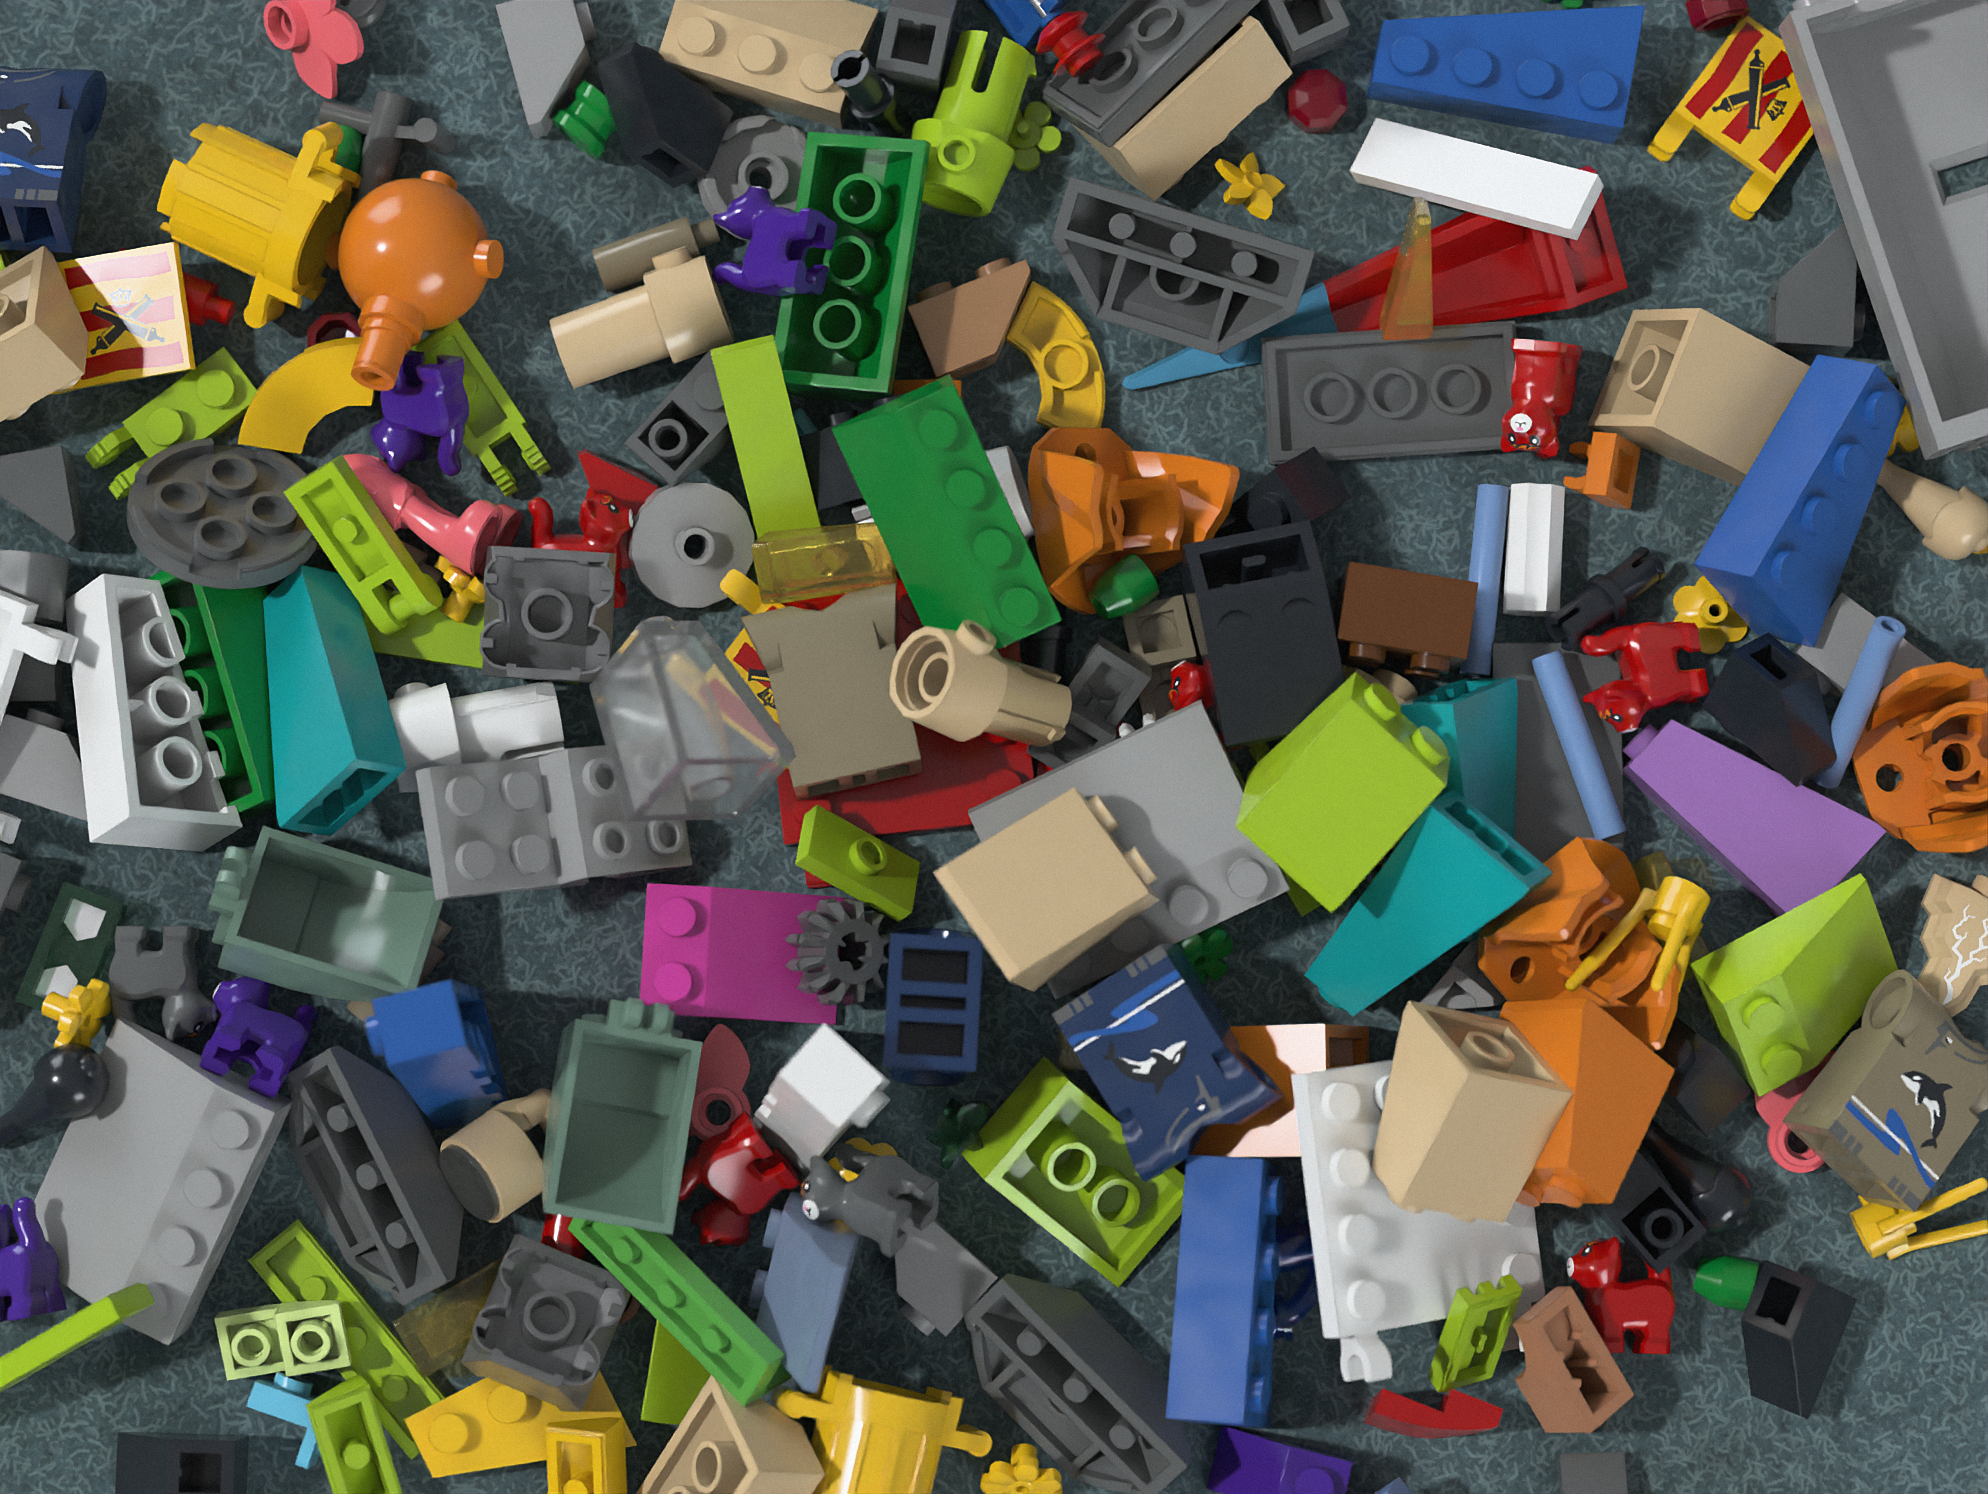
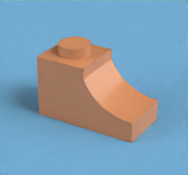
M1571 1286L1555 1287L1512 1324L1520 1338L1526 1359V1369L1514 1380L1546 1433H1592L1634 1396Z

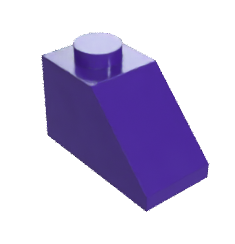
M1221 1426L1207 1489L1221 1494H1345L1353 1462L1346 1456L1228 1426Z

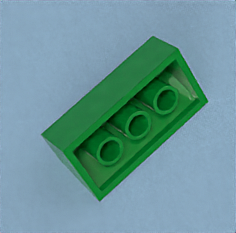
M808 131L795 211L799 213L802 208H810L823 212L825 217L837 223V231L832 249L811 247L808 248L804 262L807 269L812 268L814 265H826L829 269L823 293L821 295L795 293L781 297L775 344L788 393L796 397L858 402L892 395L931 143L927 140Z
M950 374L832 428L833 434L923 627L958 630L964 620H972L985 627L995 637L996 645L994 647L999 649L1062 621L1056 604Z
M162 570L148 579L159 580L185 655V659L179 662L184 679L191 691H197L204 711V715L199 717L198 720L209 752H218L225 776L220 778L219 782L227 806L236 805L240 820L275 810L276 798L263 600L268 596L267 584L243 589L212 588L187 582Z

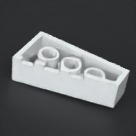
M103 573L65 601L68 634L79 638L71 662L90 842L203 852L243 826L236 805L227 806L219 779L225 776L218 752H209L198 720L199 717L204 715L197 691H191L184 679L179 662L185 659V655L159 580Z
M823 1024L777 1075L769 1089L770 1092L762 1101L763 1104L754 1114L753 1120L763 1131L764 1134L761 1136L774 1148L778 1147L787 1159L806 1176L810 1171V1158L812 1156L823 1157L853 1123L858 1128H866L883 1110L891 1099L882 1091L891 1081L834 1029Z

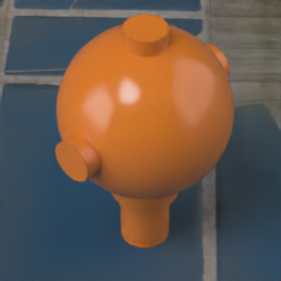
M426 171L421 175V178L399 179L376 187L355 204L348 214L341 232H333L328 238L326 245L328 265L332 270L340 271L341 279L348 294L361 309L358 324L361 328L362 340L351 370V376L356 382L369 389L377 391L393 389L405 354L410 351L411 347L420 342L423 331L444 327L462 317L477 302L484 291L488 278L496 279L502 272L504 252L501 243L498 240L489 239L488 231L480 214L464 196L457 192V182L443 172Z

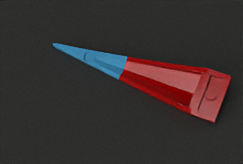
M1589 165L1579 168V170L1597 174L1596 170ZM1602 191L1578 240L1466 212L1303 291L1296 314L1226 351L1214 355L1187 347L1127 376L1122 385L1124 388L1134 390L1262 362L1260 338L1480 323L1567 310L1628 288Z

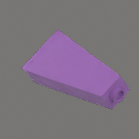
M1670 720L1662 725L1658 731L1648 723L1623 750L1631 758L1622 768L1623 775L1776 917L1835 887L1886 832L1877 822L1803 785L1796 788L1781 774L1674 720Z

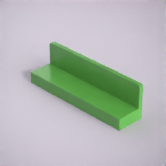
M579 1218L572 1219L568 1230L743 1407L792 1378V1375L781 1364L785 1354L664 1233Z

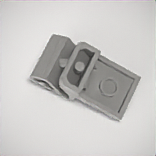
M672 739L568 748L536 758L436 766L415 771L435 901L524 890L534 892L585 885L589 883L588 878L605 876L607 878L624 879L672 871L692 865Z

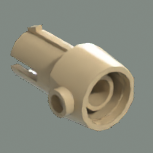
M684 246L652 258L655 270L646 272L643 275L645 285L550 320L556 347L574 389L671 357L673 364L735 341L717 283L712 278V270L705 255L692 258L688 246Z
M964 620L958 630L926 626L913 632L902 643L894 658L890 674V697L903 717L957 741H966L980 735L982 732H986L1027 745L1044 747L1054 741L1061 740L1066 733L1064 728L1069 721L1072 708L1071 691L1069 687L1057 683L1061 679L1059 674L1001 657L994 647L996 645L995 637L985 627L972 620Z

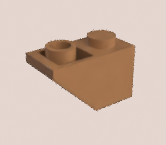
M1009 258L998 259L978 268L974 272L976 279L956 288H953L949 281L942 282L922 290L915 296L918 303L908 307L909 320L934 379H940L950 374L952 380H956L996 364L1006 341V336L1030 284V268L1026 259L1011 265Z

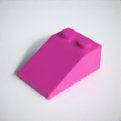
M647 883L640 999L643 1000V1005L651 1006L655 1002L668 1004L669 1010L675 1011L674 1016L836 1025L837 1005H822L820 1002H817V993L805 994L797 989L803 971H790L789 968L785 967L791 958L798 956L797 948L792 947L784 939L793 933H803L797 920V915H800L803 911L816 912V903L822 899L835 898L837 901L842 902L843 897ZM841 947L837 948L838 957H840Z

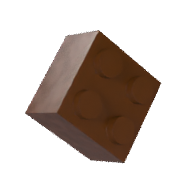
M1349 562L1340 577L1333 620L1339 653L1342 654L1341 664L1363 670H1378L1380 664L1385 662L1405 665L1404 675L1441 681L1443 674L1454 673L1467 659L1479 582Z

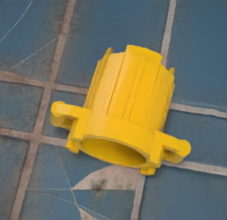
M326 122L307 131L303 136V147L297 158L230 127L202 123L190 133L192 138L202 142L194 156L187 164L174 159L161 189L157 211L171 218L169 222L162 223L159 227L160 230L171 234V239L255 277L249 305L246 306L243 314L245 322L250 327L261 328L282 316L285 308L284 303L300 309L303 301L301 296L315 301L324 289L327 278L322 277L321 274L328 263L326 259L328 238L333 232H341L351 202V186L359 189L362 178L358 173L335 163L339 144H341L344 135L343 130L337 123Z
M825 1364L816 1392L811 1391V1394L799 1392L789 1386H779L771 1395L772 1405L782 1413L792 1418L807 1416L816 1419L810 1445L825 1475L812 1494H931L942 1446L962 1449L977 1457L986 1455L992 1447V1440L988 1433L969 1424L958 1426L964 1398L952 1396V1392L927 1386L926 1393L924 1394L901 1387L856 1378L852 1375L832 1370V1365Z

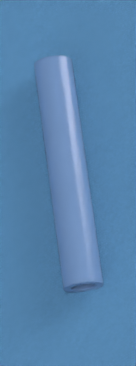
M1493 484L1478 485L1468 581L1479 582L1468 655L1465 662L1459 667V674L1491 676L1492 643H1494L1510 490L1506 486Z
M1879 616L1875 619L1830 723L1837 760L1832 768L1812 779L1820 786L1826 788H1836L1839 786L1905 635V626L1892 617Z
M1561 650L1531 660L1594 837L1602 840L1627 831Z

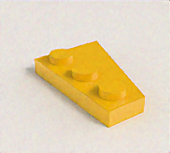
M599 1370L582 1412L561 1411L552 1404L486 1377L404 1419V1422L432 1478L547 1460L545 1426L549 1422L603 1417L623 1418ZM625 1422V1446H637Z

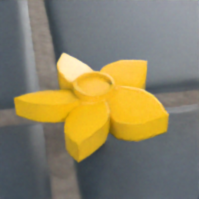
M1254 152L1248 154L1241 161L1239 168L1231 162L1219 158L1214 166L1220 175L1232 184L1223 194L1225 204L1240 205L1244 203L1245 208L1252 215L1267 220L1272 214V199L1285 185L1272 175L1259 174V165Z

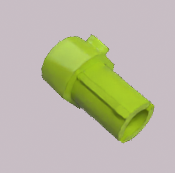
M967 30L960 33L933 119L917 120L913 126L911 139L927 140L931 143L922 202L934 208L971 217L987 216L993 208L1016 158L1013 148L1007 144L1028 77L1036 79L1034 56L1030 55L1029 51L1020 44L1003 37L987 89L982 93L975 92L987 54L983 48L988 32Z

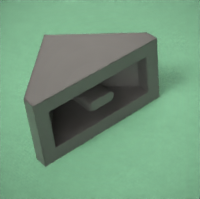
M62 445L0 456V497L81 552L88 539L74 454Z

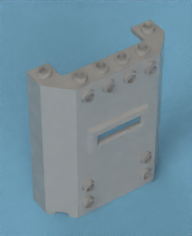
M1796 0L1792 3L1793 11L1788 13L1778 29L1903 397L1907 401L1906 406L1924 459L1938 458L1954 450H1958V453H1964L1988 446V185L1946 198L1937 173L1988 156V0Z

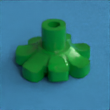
M1219 924L1175 943L1181 946L1203 984H1205V975L1213 981H1218L1229 969V966L1222 958L1231 954L1233 939Z

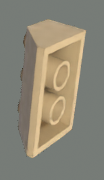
M675 0L659 53L665 59L666 64L689 80L699 82L712 91L842 130L849 109L847 106V96L837 86V82L832 80L830 69L837 56L845 51L858 50L866 55L879 10L848 0Z
M1246 14L1110 148L1075 125L1073 126L1127 182L1156 201L1166 190L1174 187L1182 179L1183 175L1207 152L1222 143L1229 132L1258 105L1267 101L1293 72L1261 23Z
M45 246L40 247L0 271V422L5 419L13 420L20 417L29 409L31 404L54 391L61 392L69 389L85 374L89 333L53 254Z
M711 1374L636 1494H812L825 1473L799 1423L761 1398L743 1407Z

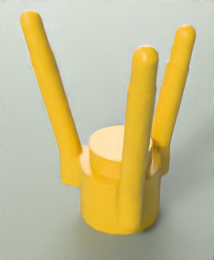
M1675 876L1665 877L1657 892L1649 888H1643L1634 907L1579 965V968L1566 981L1565 987L1569 991H1575L1634 927L1647 916L1650 919L1647 925L1648 930L1666 942L1651 982V988L1656 992L1664 988L1668 975L1671 973L1675 963L1682 973L1678 993H1680L1694 943L1703 927L1701 919L1711 901L1709 895L1696 884Z
M1979 1178L1963 1186L1956 1187L1921 1203L1915 1212L1882 1206L1876 1203H1868L1858 1195L1862 1207L1850 1212V1218L1869 1256L1874 1259L1885 1253L1890 1261L1909 1251L1988 1234V1220H1982L1907 1237L1917 1231L1914 1222L1988 1188V1181L1984 1178Z

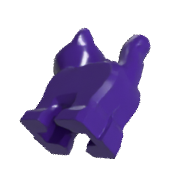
M751 186L743 195L731 201L725 212L713 215V220L717 224L727 228L730 232L743 239L750 240L742 266L734 262H724L713 269L712 278L717 284L731 283L736 288L744 291L776 297L795 293L804 295H821L823 293L829 270L826 265H814L812 268L807 269L804 262L808 248H833L837 223L825 217L823 212L802 208L798 213L792 209L776 207L769 190L760 186Z
M410 350L404 356L394 388L388 391H381L380 400L384 417L372 427L370 439L377 447L380 455L388 461L390 470L394 473H398L410 461L426 460L427 447L423 434L439 436L440 444L437 456L440 468L444 474L455 476L460 473L462 469L460 451L464 440V424L469 416L468 397L463 385L464 362L462 357L441 354L437 355V364H425V352Z
M247 976L236 978L232 981H222L218 984L213 994V1001L222 1016L212 1039L204 1047L199 1065L201 1068L218 1076H224L236 1060L248 1063L257 1071L248 1081L249 1090L269 1099L275 1098L287 1074L295 1069L304 1053V1049L309 1043L312 1024L318 1018V1011L311 1004H307L297 1008L292 1016L288 1017L280 1012L266 1010L270 997V983Z
M21 1197L16 1200L13 1216L11 1207L8 1204L0 1205V1322L66 1310V1300L58 1284L57 1255L53 1247L45 1240L43 1230L36 1216L34 1200L29 1197ZM13 1217L14 1226L20 1240L9 1246L10 1227Z

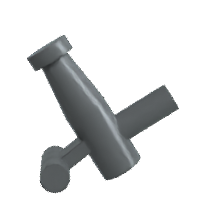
M377 91L372 110L325 100L319 111V123L321 125L326 122H334L338 125L351 127L361 134H366L359 172L362 178L359 189H357L356 201L350 202L348 214L355 204L367 193L378 186L392 181L400 160L403 143L424 144L440 155H447L452 153L456 147L455 136L430 118L419 119L414 126H408L414 100L387 91Z

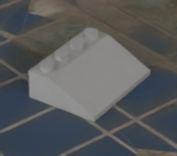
M1201 700L968 810V815L982 843L1073 787L1084 794L1088 800L1098 794L1120 824L1111 833L1121 847L1127 852L1135 846L1158 877L1149 884L1159 898L1156 903L1047 982L1055 999L1126 967L1160 944H1175L1290 890L1285 871L1235 827L1245 787Z
M119 1017L100 1055L107 1065L110 1075L108 1093L102 1103L93 1111L85 1115L72 1117L34 1201L36 1216L43 1230L45 1240L56 1252L58 1280L91 1304L138 1282L140 1284L145 1283L155 1304L122 1323L169 1346L189 1329L292 1106L293 1100L279 1093L276 1094L275 1098L269 1099L251 1091L248 1084L250 1079L229 1070L224 1076H218L199 1065L201 1055Z

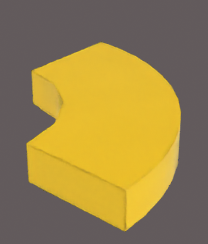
M1032 281L1006 336V341L1026 355L1039 377L1042 399L1036 424L1049 430L1058 427L1101 428L1105 408V380L1100 359L1089 336V332L1075 312L1061 298L1047 288Z
M347 337L313 345L304 349L303 353L287 361L275 372L273 371L261 384L247 409L240 428L238 444L301 454L309 431L325 415L346 406H372L375 390L362 386L351 376V370L362 338Z

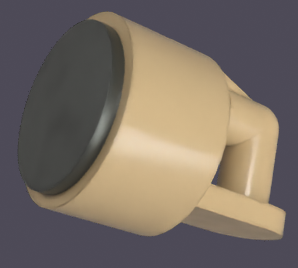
M541 1088L526 1097L501 1102L442 1143L439 1160L443 1176L457 1200L475 1217L492 1223L499 1222L542 1192L544 1152L540 1155L538 1154L525 1132L539 1123L546 1134L551 1090Z

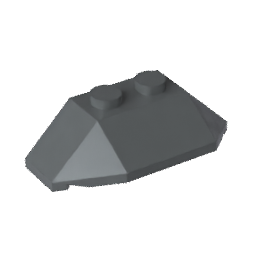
M1071 176L1051 237L1095 318L1214 355H1218L1296 314L1315 255L1314 251L1249 229Z
M339 1045L329 1048L287 1074L288 1090L292 1092L291 1100H293L289 1110L290 1151L347 1264L375 1285L392 1292V1297L403 1306L453 1280L456 1276L464 1207L454 1196L443 1176L439 1160L440 1152L408 1091L401 1083Z
M1007 1273L964 1315L967 1330L971 1331L972 1350L981 1387L1073 1480L1109 1491L1132 1494H1158L1193 1461L1181 1421L1166 1418L1169 1383L1079 1292Z

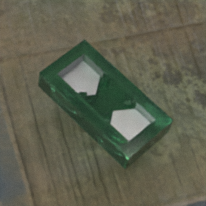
M64 881L15 1001L41 1011L42 1004L50 992L54 991L69 997V993L76 985L87 988L92 978L99 979L115 940L116 927L121 925L128 905Z

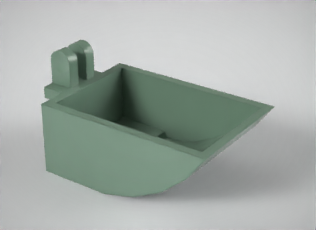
M262 826L254 851L238 847H228L226 849L208 909L220 913L212 938V943L223 946L218 968L303 993L334 999L372 1002L373 999L417 988L444 900L435 901L433 882L430 877Z
M629 997L626 1001L611 999L607 1016L584 1014L581 1019H574L561 1031L544 1145L542 1198L545 1213L673 1234L703 1042L683 1039V1032L672 1029L675 1011L669 1010L668 1004L655 1002L651 1006L643 1005L642 999Z

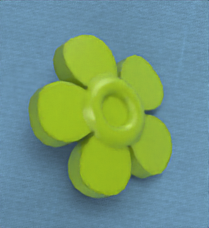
M1031 102L1025 109L1024 118L1018 109L1007 144L1013 148L1016 154L1014 160L1016 168L1023 172L1033 171L1040 166L1041 158L1038 150L1044 154H1054L1061 146L1062 135L1058 128L1048 126L1051 122L1052 114L1050 108L1042 102Z

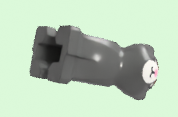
M117 926L115 934L116 952L109 970L111 1010L115 1020L122 1017L137 1024L134 1011L136 1002L164 998L165 1004L162 1010V1021L167 1039L169 1041L176 1040L177 1043L182 1044L184 1039L198 1037L208 1024L216 1021L217 1006L214 1001L206 997L198 986L199 967L195 952L197 943L202 939L201 929L192 926H163V947L159 951H151L146 946L150 936V929H147L146 926Z
M842 1144L836 1151V1157L843 1168L858 1174V1177L851 1181H847L822 1157L815 1155L810 1158V1174L801 1186L803 1212L806 1216L817 1222L842 1220L856 1233L872 1238L879 1243L881 1253L889 1258L897 1253L906 1242L908 1234L898 1229V1227L907 1218L912 1220L914 1227L922 1231L937 1216L940 1199L938 1196L939 1181L917 1172L900 1157L892 1155L877 1156L873 1153L858 1150L852 1144Z

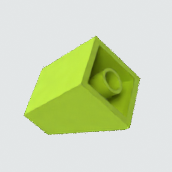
M1355 672L1249 770L1235 827L1332 913L1447 785L1450 764L1448 750L1435 732L1425 726L1418 728L1401 713L1398 701L1385 687L1378 683L1370 685Z

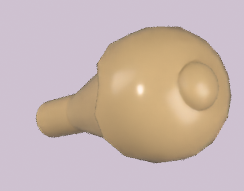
M1885 458L1876 483L1884 488L1924 536L1921 542L1923 546L1939 557L1957 561L1968 557L1973 551L1979 552L1988 545V503L1980 495L1967 486L1957 490L1905 470Z

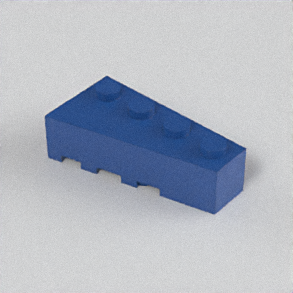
M1645 5L1383 20L1376 41L1366 99L1613 145L1624 126Z
M1819 354L1816 356L1694 563V566L1755 634L1764 635L1769 632L1779 640L1815 647L1907 403L1877 364Z
M448 980L372 1000L375 1015L366 1017V1028L375 1056L384 1055L386 1057L388 1067L437 1130L473 1122L497 1104L509 1100L482 988Z
M1191 1155L1186 1158L1166 1418L1197 1424L1271 1429L1273 1338L1275 1332L1274 1286L1280 1265V1248L1278 1242H1275L1276 1215L1280 1216L1283 1210L1285 1184L1283 1177L1277 1176V1165L1264 1159Z

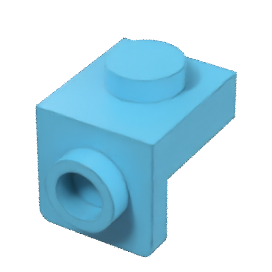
M277 1372L274 1381L267 1378L255 1381L246 1407L306 1427L307 1430L295 1465L305 1469L315 1466L318 1457H321L305 1407L307 1403L318 1397L310 1394L314 1384L297 1376L287 1377L284 1372Z

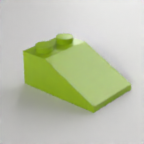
M1861 873L1690 964L1727 1058L1759 1097L1815 1068L1863 1015L1866 1003L1878 984L1893 971L1898 970L1867 880Z
M1045 1056L1042 1057L961 1152V1155L988 1184L1118 1288L1182 1214L1185 1175L1174 1166L1150 1182H1143L1130 1158L1120 1119Z

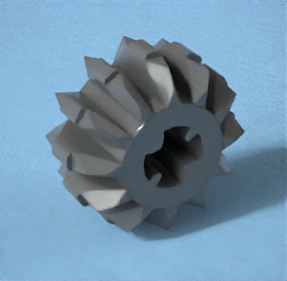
M835 898L822 899L816 903V912L803 911L800 915H797L796 917L803 933H793L784 939L792 947L797 948L798 956L791 958L785 967L789 968L790 971H803L797 989L805 994L817 993V1002H820L822 1005L836 1006L840 1001L845 1005L861 1004V1002H864L865 992L877 993L880 989L885 988L878 970H888L889 957L883 956V947L890 945V933L877 932L884 915L876 910L864 912L863 901L856 898H845L842 902L837 901ZM838 947H843V957H838Z

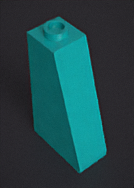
M300 565L294 573L287 576L263 600L276 814L280 828L332 836L408 767L358 600L339 573Z
M1516 677L1459 679L1399 704L1401 713L1416 727L1425 726L1435 732L1448 750L1450 764L1447 785L1434 800L1454 789L1515 840L1518 704ZM1482 928L1463 941L1478 940Z
M1453 789L1432 801L1420 814L1307 970L1305 976L1318 987L1319 993L1325 1001L1335 1008L1347 1011L1353 1017L1546 883L1553 872Z

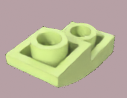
M340 1300L302 1301L255 1306L218 1312L215 1317L227 1381L286 1371V1376L289 1377L351 1366L352 1364Z

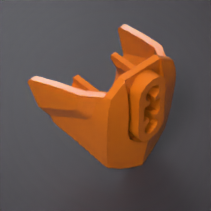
M1058 427L1050 429L1032 446L1028 464V492L1036 548L1042 575L1050 593L1069 609L1083 615H1090L1097 612L1089 600V592L1103 571L1128 554L1132 553L1138 556L1147 565L1154 577L1182 561L1184 544L1213 539L1215 533L1228 516L1240 477L1238 467L1197 456L1135 451L1110 428Z
M1949 661L1916 667L1905 672L1878 694L1852 754L1851 762L1869 818L1877 822L1894 838L1908 841L1917 851L1966 853L1988 845V676L1983 668L1972 669ZM1944 749L1952 751L1957 758V766L1954 771L1945 767L1942 761ZM1888 768L1893 772H1900L1902 780L1897 781L1892 791H1883L1878 786L1876 774L1879 769Z
M1577 836L1543 863L1553 872L1546 883L1483 926L1478 936V967L1508 1002L1589 997L1652 1051H1658L1664 1046L1677 1013L1678 990L1682 973L1674 963L1664 988L1658 992L1651 988V982L1664 949L1657 937L1648 930V922L1645 917L1575 991H1569L1565 987V983L1634 907L1641 894L1634 869L1624 852L1603 840Z

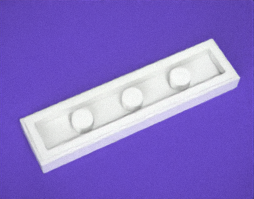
M1379 118L1375 119L1350 169V173L1358 183L1573 240H1578L1604 187L1598 174Z

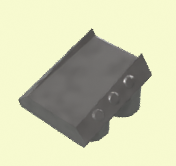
M487 546L486 567L484 571V629L480 636V653L483 657L482 676L610 684L616 554Z
M520 1234L514 1235L508 1252L505 1254L500 1265L497 1278L483 1310L480 1311L473 1326L471 1339L461 1363L477 1377H487L552 1404L561 1411L582 1412L631 1293L611 1272Z

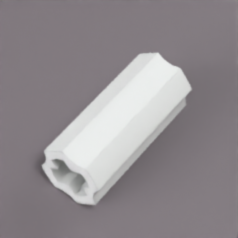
M1511 484V487H1509L1503 613L1514 616L1548 617L1560 610L1565 487L1553 484Z

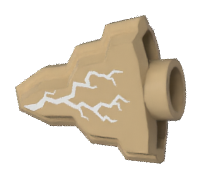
M1934 873L1921 902L1922 907L1928 914V918L1921 933L1920 941L1928 959L1917 981L1946 1008L1951 1018L1968 1007L1981 985H1988V877L1983 875H1977L1971 887H1968Z

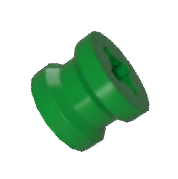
M584 80L574 89V100L567 108L557 109L550 117L551 123L566 138L596 160L606 151L605 141L612 132H617L606 96Z

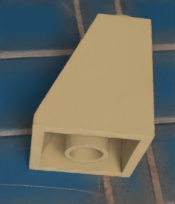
M1701 308L1633 310L1587 426L1601 432L1617 433L1641 448L1740 487L1811 366Z
M1074 787L934 872L939 882L1008 980L1032 992L1159 900L1149 886L1150 883L1158 878L1135 846L1125 852L1111 833L1120 824L1098 794L1088 800L1084 794Z
M1409 1001L1403 1011L1370 1168L1388 1189L1390 1200L1406 1211L1422 1213L1425 1209L1448 1213L1452 1217L1464 1222H1473L1477 1218L1504 1223L1572 1097L1573 1091L1511 1021Z

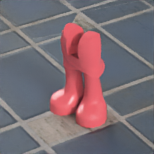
M365 454L343 455L394 532L398 529L405 530L409 528L425 543L443 555L449 563L471 576L477 574L484 578L487 546L511 547L519 532L522 514L519 510L507 504L496 505L488 500H477L459 517L441 508L428 497L421 487L413 484L399 473L391 471L389 465L382 459Z

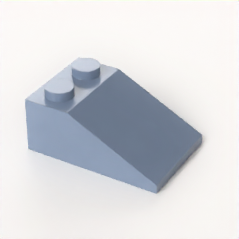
M791 1191L783 1211L773 1208L771 1210L762 1245L763 1247L774 1249L769 1271L757 1269L748 1307L759 1309L756 1326L785 1354L781 1364L802 1389L816 1392L836 1333L860 1234L850 1229L842 1220L817 1222L808 1218L803 1212L801 1194Z

